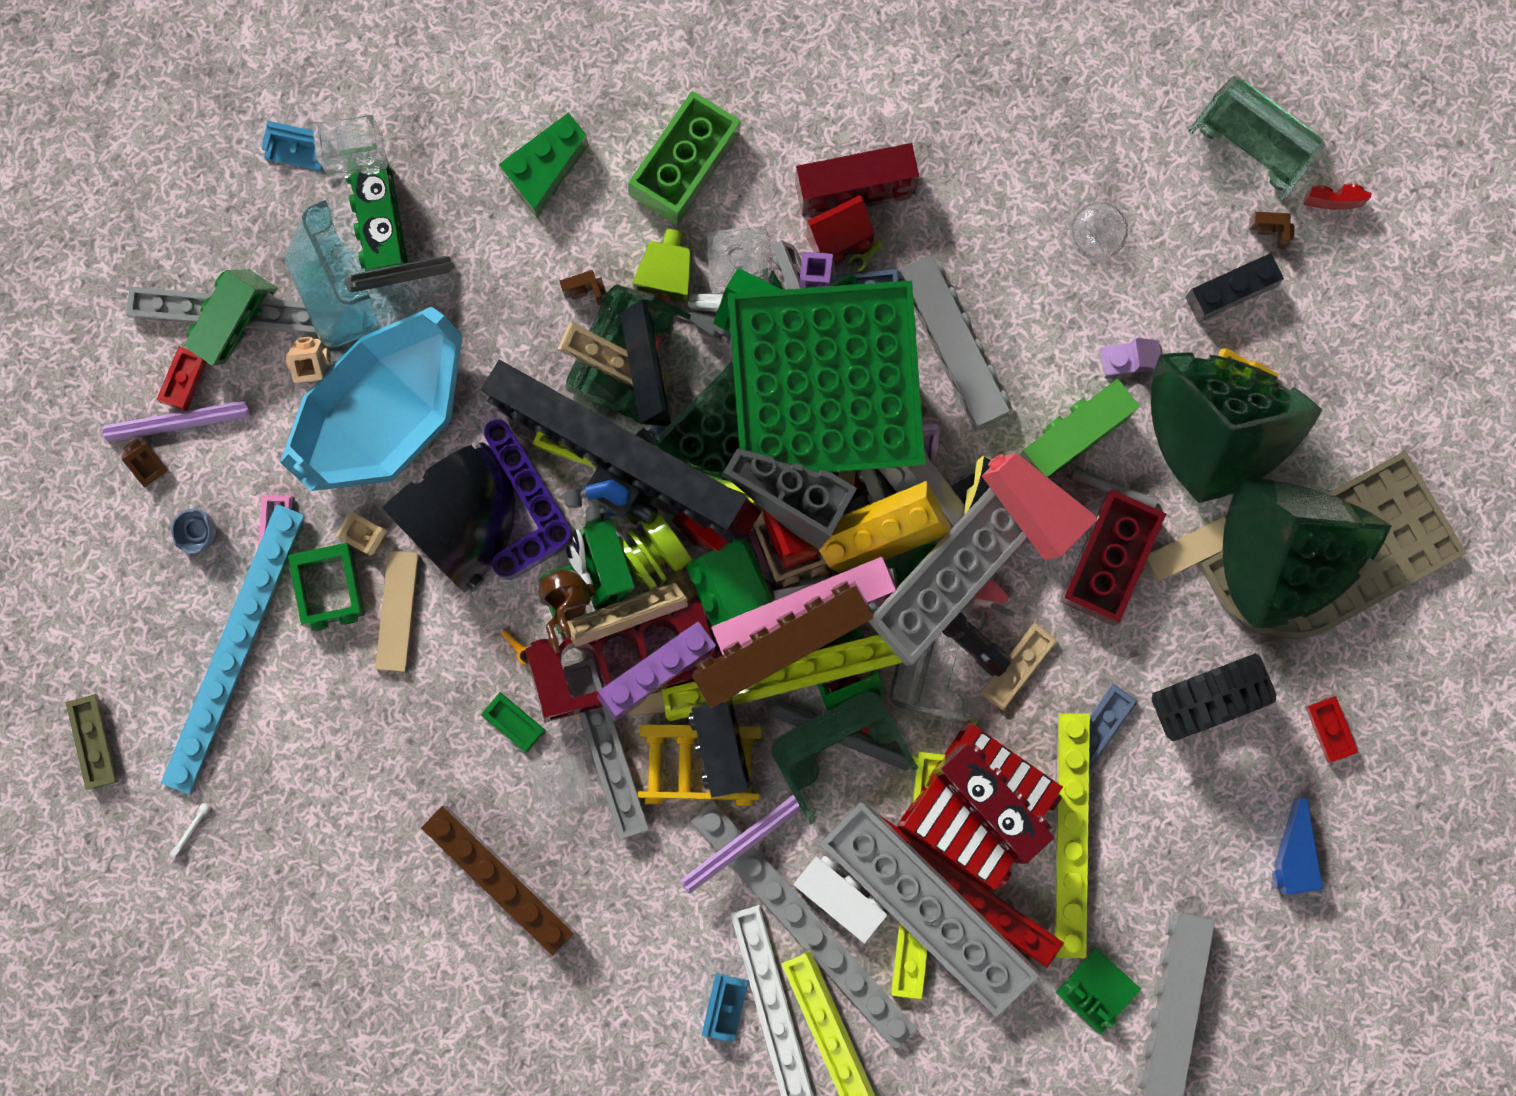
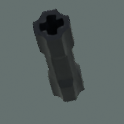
M961 612L942 631L945 636L952 638L976 659L977 664L991 676L999 677L1006 672L1007 667L1011 664V656L996 643L991 642L967 621L966 616Z

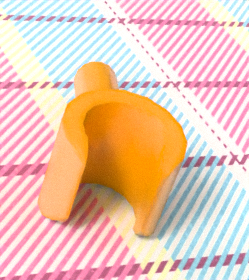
M504 629L501 635L517 652L518 661L521 664L527 665L521 660L520 653L528 647H524L507 629Z

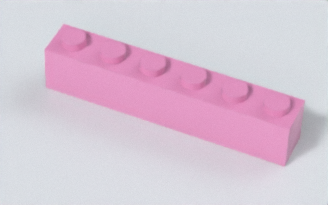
M883 557L711 627L722 655L724 654L722 650L730 644L739 641L741 645L750 640L751 637L749 635L763 626H766L767 630L778 624L776 620L790 611H793L794 614L801 612L805 609L804 604L817 596L824 599L833 594L831 589L844 581H847L848 584L855 581L868 605L875 602L876 607L881 606L896 591Z

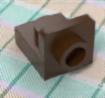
M1255 211L1249 218V230H1257L1259 235H1274L1275 232H1278V249H1284L1293 240L1295 226L1294 223H1290V213Z
M593 270L559 280L565 298L580 299L587 296L588 291L593 290L597 304H604L601 296L607 294L602 277L595 278Z
M136 438L123 448L125 452L121 455L122 461L144 488L169 471L165 463L150 446L147 438L141 441Z

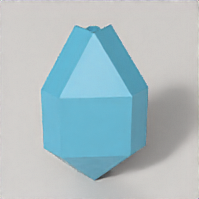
M430 307L361 337L324 375L323 380H319L303 396L280 463L310 491L394 481L451 422L462 334L443 314Z

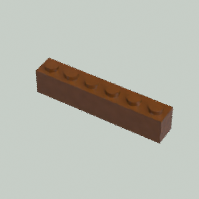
M844 581L831 589L833 594L821 599L820 596H817L804 604L805 609L801 612L794 614L793 611L782 615L776 620L778 624L767 630L766 626L755 630L749 635L751 639L740 645L739 641H736L722 650L724 654L713 660L712 656H709L695 665L697 669L694 670L692 677L710 708L873 619V612L857 583L854 581L848 584L847 581Z
M441 806L421 827L436 844L552 956L576 933L548 903L447 806Z

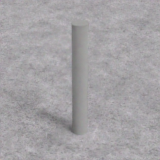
M1077 469L1073 470L1070 480L1108 493L1111 489L1153 508L1156 507L1158 502L1155 498Z

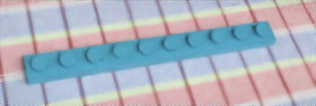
M276 504L161 781L162 784L184 793L192 794L288 562V555L291 554L306 518L304 514Z

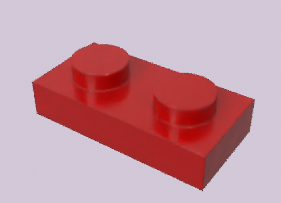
M178 346L156 400L161 404L187 411L207 362L187 348Z
M1336 696L1305 707L1327 763L1359 753Z

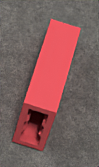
M1018 453L996 456L988 463L990 468L982 475L983 479L1044 560L1062 557L1098 520L1092 512Z

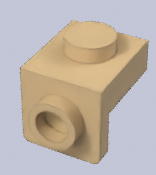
M349 511L335 536L361 552L373 556L374 552L378 553L386 542L384 535L387 531L355 512Z

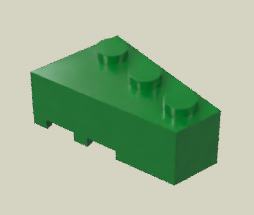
M568 112L499 163L502 175L536 218L540 216L544 206L551 196H554L558 186L565 176L570 173L589 146L587 135Z
M250 269L226 270L222 272L215 281L214 286L216 289L212 296L207 298L201 306V316L187 331L186 337L188 339L184 347L212 366L227 362L246 335L243 330L251 316L253 315L258 318L262 310L258 307L268 293L274 295L278 290V287Z

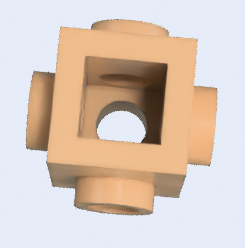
M303 337L293 342L289 352L286 354V364L288 370L291 371L293 383L323 380L328 367L331 366V353L328 348H325L323 338Z

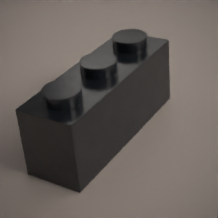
M1269 253L1192 288L1185 298L1199 323L1276 288L1284 280V277L1272 253Z
M732 697L713 708H710L707 701L696 703L692 708V712L689 713V722L692 731H697L699 742H696L695 747L699 760H703L705 771L702 772L704 788L710 790L711 798L747 791L751 781Z

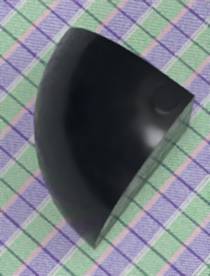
M483 442L478 443L475 446L476 449L472 445H468L440 460L426 470L423 475L424 480L420 483H413L411 481L381 507L464 593L468 590L471 592L475 591L485 581L483 576L492 568L494 556L505 549L508 544L515 518V498L512 483L492 449Z

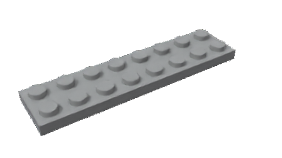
M991 488L980 497L951 531L944 536L896 588V591L873 613L874 618L868 621L906 666L913 665L1027 538Z
M864 800L821 841L820 845L996 1018L1040 976V972Z

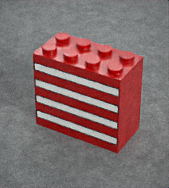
M973 724L962 727L944 753L945 759L960 745L967 743L971 747L974 744L977 745L986 754L987 759L985 762L992 770L998 768L1007 777L1009 782L1006 785L1014 794L1017 791L1020 792L1029 801L1030 806L1028 809L1035 817L1038 815L1044 817L1047 811H1053L1062 799L1059 793L1063 786ZM932 772L928 777L930 779L926 785L928 789L925 787V784L922 786L921 793L914 803L913 801L911 802L896 827L986 889L996 890L998 886L1003 888L1012 875L1009 869L1014 861Z

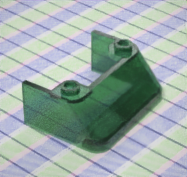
M1232 76L1216 92L1188 130L1194 134L1199 128L1200 132L1210 139L1214 137L1221 138L1224 135L1269 169L1270 184L1276 189L1283 191L1278 197L1282 201H1284L1326 146V143L1318 134L1249 83L1236 76Z
M614 285L607 292L589 331L626 350L620 313L638 301L647 302L654 335L657 336L671 328L674 316L689 321L691 315L655 295L621 285ZM575 360L566 380V390L619 416L640 423L639 416L630 412L636 402L633 389L579 360Z
M864 691L780 735L772 745V755L810 825L816 822L818 813L804 788L813 784L819 776L820 769L814 755L844 740V738L867 728L870 736L877 743L888 744L897 740L912 770L914 771L919 768V760L898 721L881 696L876 692Z

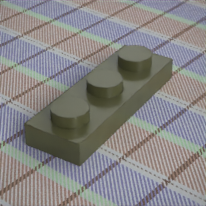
M93 694L65 702L85 789L91 790L119 782L99 696Z

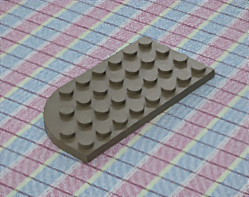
M1405 450L1200 563L1199 567L1222 606L1236 620L1265 635L1297 639L1316 636L1334 628L1467 553Z

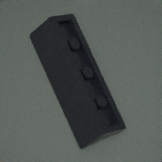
M640 300L620 313L640 424L665 426L670 423V416L650 312H648L647 302Z

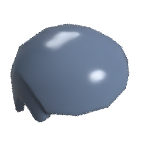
M191 508L181 511L175 517L171 527V534L174 545L186 552L185 554L190 555L206 551L215 541L217 528L209 514L200 509Z

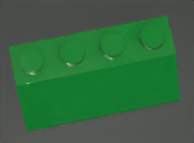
M746 539L743 544L734 540L726 544L720 552L712 550L686 565L690 579L697 590L702 606L712 626L774 601Z

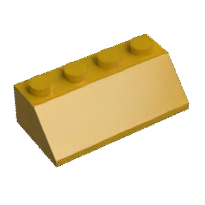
M925 481L843 515L831 537L819 550L828 567L841 574L877 558L883 557L885 561L944 537L951 531L952 527L929 483Z

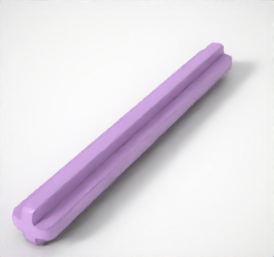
M239 401L110 424L103 427V436L107 442L242 419L250 416V408L246 401Z
M794 794L681 879L680 884L688 894L692 893L805 807L802 798L798 794Z

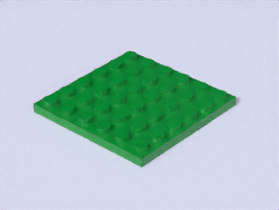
M912 280L728 293L739 449L773 457L775 461L789 465L793 463L803 465V468L816 472L820 470L838 472L925 465Z

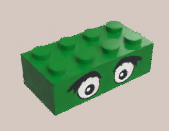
M383 150L347 156L349 166L344 167L347 183L351 184L353 194L349 195L351 210L356 213L358 223H354L356 239L357 241L360 240L363 251L358 252L361 268L365 269V271L408 263L393 171Z

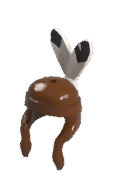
M574 530L573 545H566L568 559L576 571L565 569L552 572L541 580L538 590L541 603L545 606L553 607L555 611L554 617L546 625L549 644L555 653H560L554 628L559 626L566 638H571L567 621L581 616L586 609V605H590V597L596 595L591 576L587 573L584 543L579 530Z

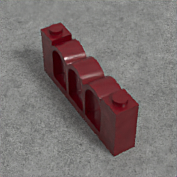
M692 600L687 601L688 607L672 612L671 616L666 614L644 622L640 625L638 632L633 627L600 638L597 642L592 641L578 647L588 649L593 653L597 661L603 686L605 687L611 683L603 655V646L609 639L621 636L628 638L634 643L641 662L648 657L643 637L652 627H667L674 632L675 636H678L696 622H699L711 638L702 603L694 604ZM570 638L565 639L559 645L560 653L554 652L548 639H540L530 643L531 647L526 648V656L544 723L603 707L597 699L598 691L574 698L570 696L561 663L563 655L568 650L576 648ZM715 650L714 653L710 655L712 656L713 660L717 658ZM694 666L692 669L677 675L652 694L662 692L663 689L695 682L692 675L697 667Z

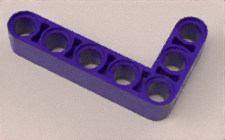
M494 419L489 421L484 428L485 439L539 528L494 556L492 560L494 572L503 580H513L565 550L566 545H571L573 534L509 425L501 419ZM496 429L506 430V436L503 440L494 441L491 439L492 433ZM517 453L521 455V461L518 465L508 466L506 464V459L510 454ZM532 478L536 480V486L532 491L525 492L521 490V484L525 479ZM542 503L551 505V511L545 517L536 515V509ZM555 529H564L566 537L563 541L554 542L551 540V534ZM536 543L540 545V553L536 557L529 558L526 556L525 550L529 544ZM504 559L514 560L515 564L511 572L503 573L500 571V563Z

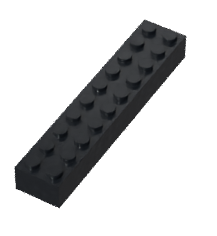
M500 359L480 389L489 397L487 402L496 407L497 411L510 419L514 417L520 421V424L531 431H538L552 443L558 446L561 444L568 448V451L581 459L585 457L595 467L600 466L627 483L634 485L649 498L655 501L659 499L672 511L679 515L685 514L691 518L692 522L704 529L710 528L716 532L715 534L729 543L735 539L743 544L761 514L755 505L742 494Z

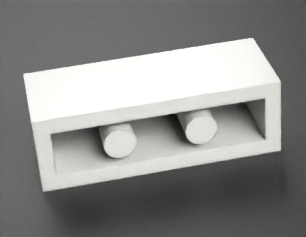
M824 855L820 860L815 856L793 885L865 944L886 918L887 914L882 911L884 907L872 895L867 898L859 892L862 886L851 876L847 875L844 879L835 871L838 866Z

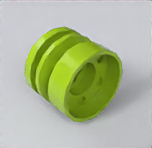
M659 513L650 525L640 521L645 535L642 537L631 528L627 530V533L634 541L631 545L628 546L621 535L618 537L627 566L634 576L648 586L651 591L657 587L650 576L652 573L656 572L663 582L667 580L662 568L663 565L667 563L674 571L678 572L692 562L682 543Z

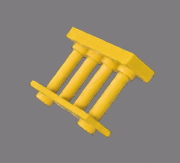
M640 724V737L646 738V743L649 744L648 792L638 791V798H645V804H663V799L735 800V806H754V800H760V794H751V785L745 792L711 798L709 789L708 793L690 792L691 745L694 744L695 739H698L697 731H692L690 725ZM738 726L751 781L752 746L755 745V740H761V727ZM664 738H676V744H679L678 792H660L661 744H664Z

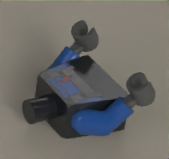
M600 466L597 467L584 490L569 489L565 493V505L568 508H581L582 498H588L589 501L593 500L599 505L588 506L585 522L597 518H602L603 521V515L608 517L617 515L633 525H636L639 520L650 525L658 514V509L649 504L650 499L642 491Z

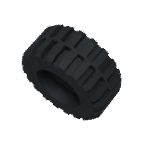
M1254 653L1152 693L1151 700L1166 737L1171 741H1176L1275 703L1277 694L1262 658Z

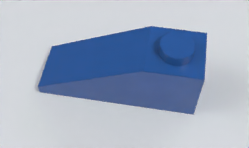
M1307 798L1294 799L1275 861L1276 870L1272 871L1274 887L1279 889L1280 894L1288 895L1323 889Z

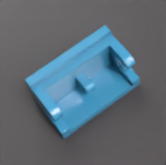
M267 120L262 150L265 151L264 158L266 160L322 172L329 140L322 132Z
M720 973L715 974L702 1036L729 1042L735 1041L749 980Z

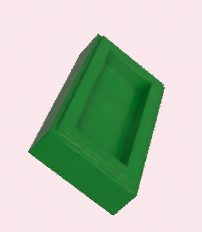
M501 692L496 695L480 714L525 753L530 751L546 731V729Z

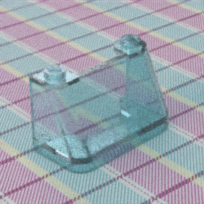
M326 200L311 205L303 212L285 252L284 259L320 342L327 347L334 348L366 336L380 328L368 291L363 290L351 293L347 290V286H344V279L336 282L329 265L334 264L332 260L333 250L335 247L336 249L342 247L333 223L332 213Z

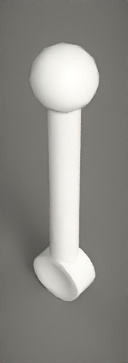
M208 803L200 805V812L178 845L171 851L170 856L176 859L179 856L183 846L204 815L210 813L211 806Z

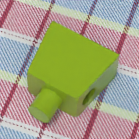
M666 229L663 243L649 242L633 279L634 291L642 292V290H645L648 293H659L661 296L668 295L671 296V299L688 302L691 252L688 248L680 247L683 235L681 231Z

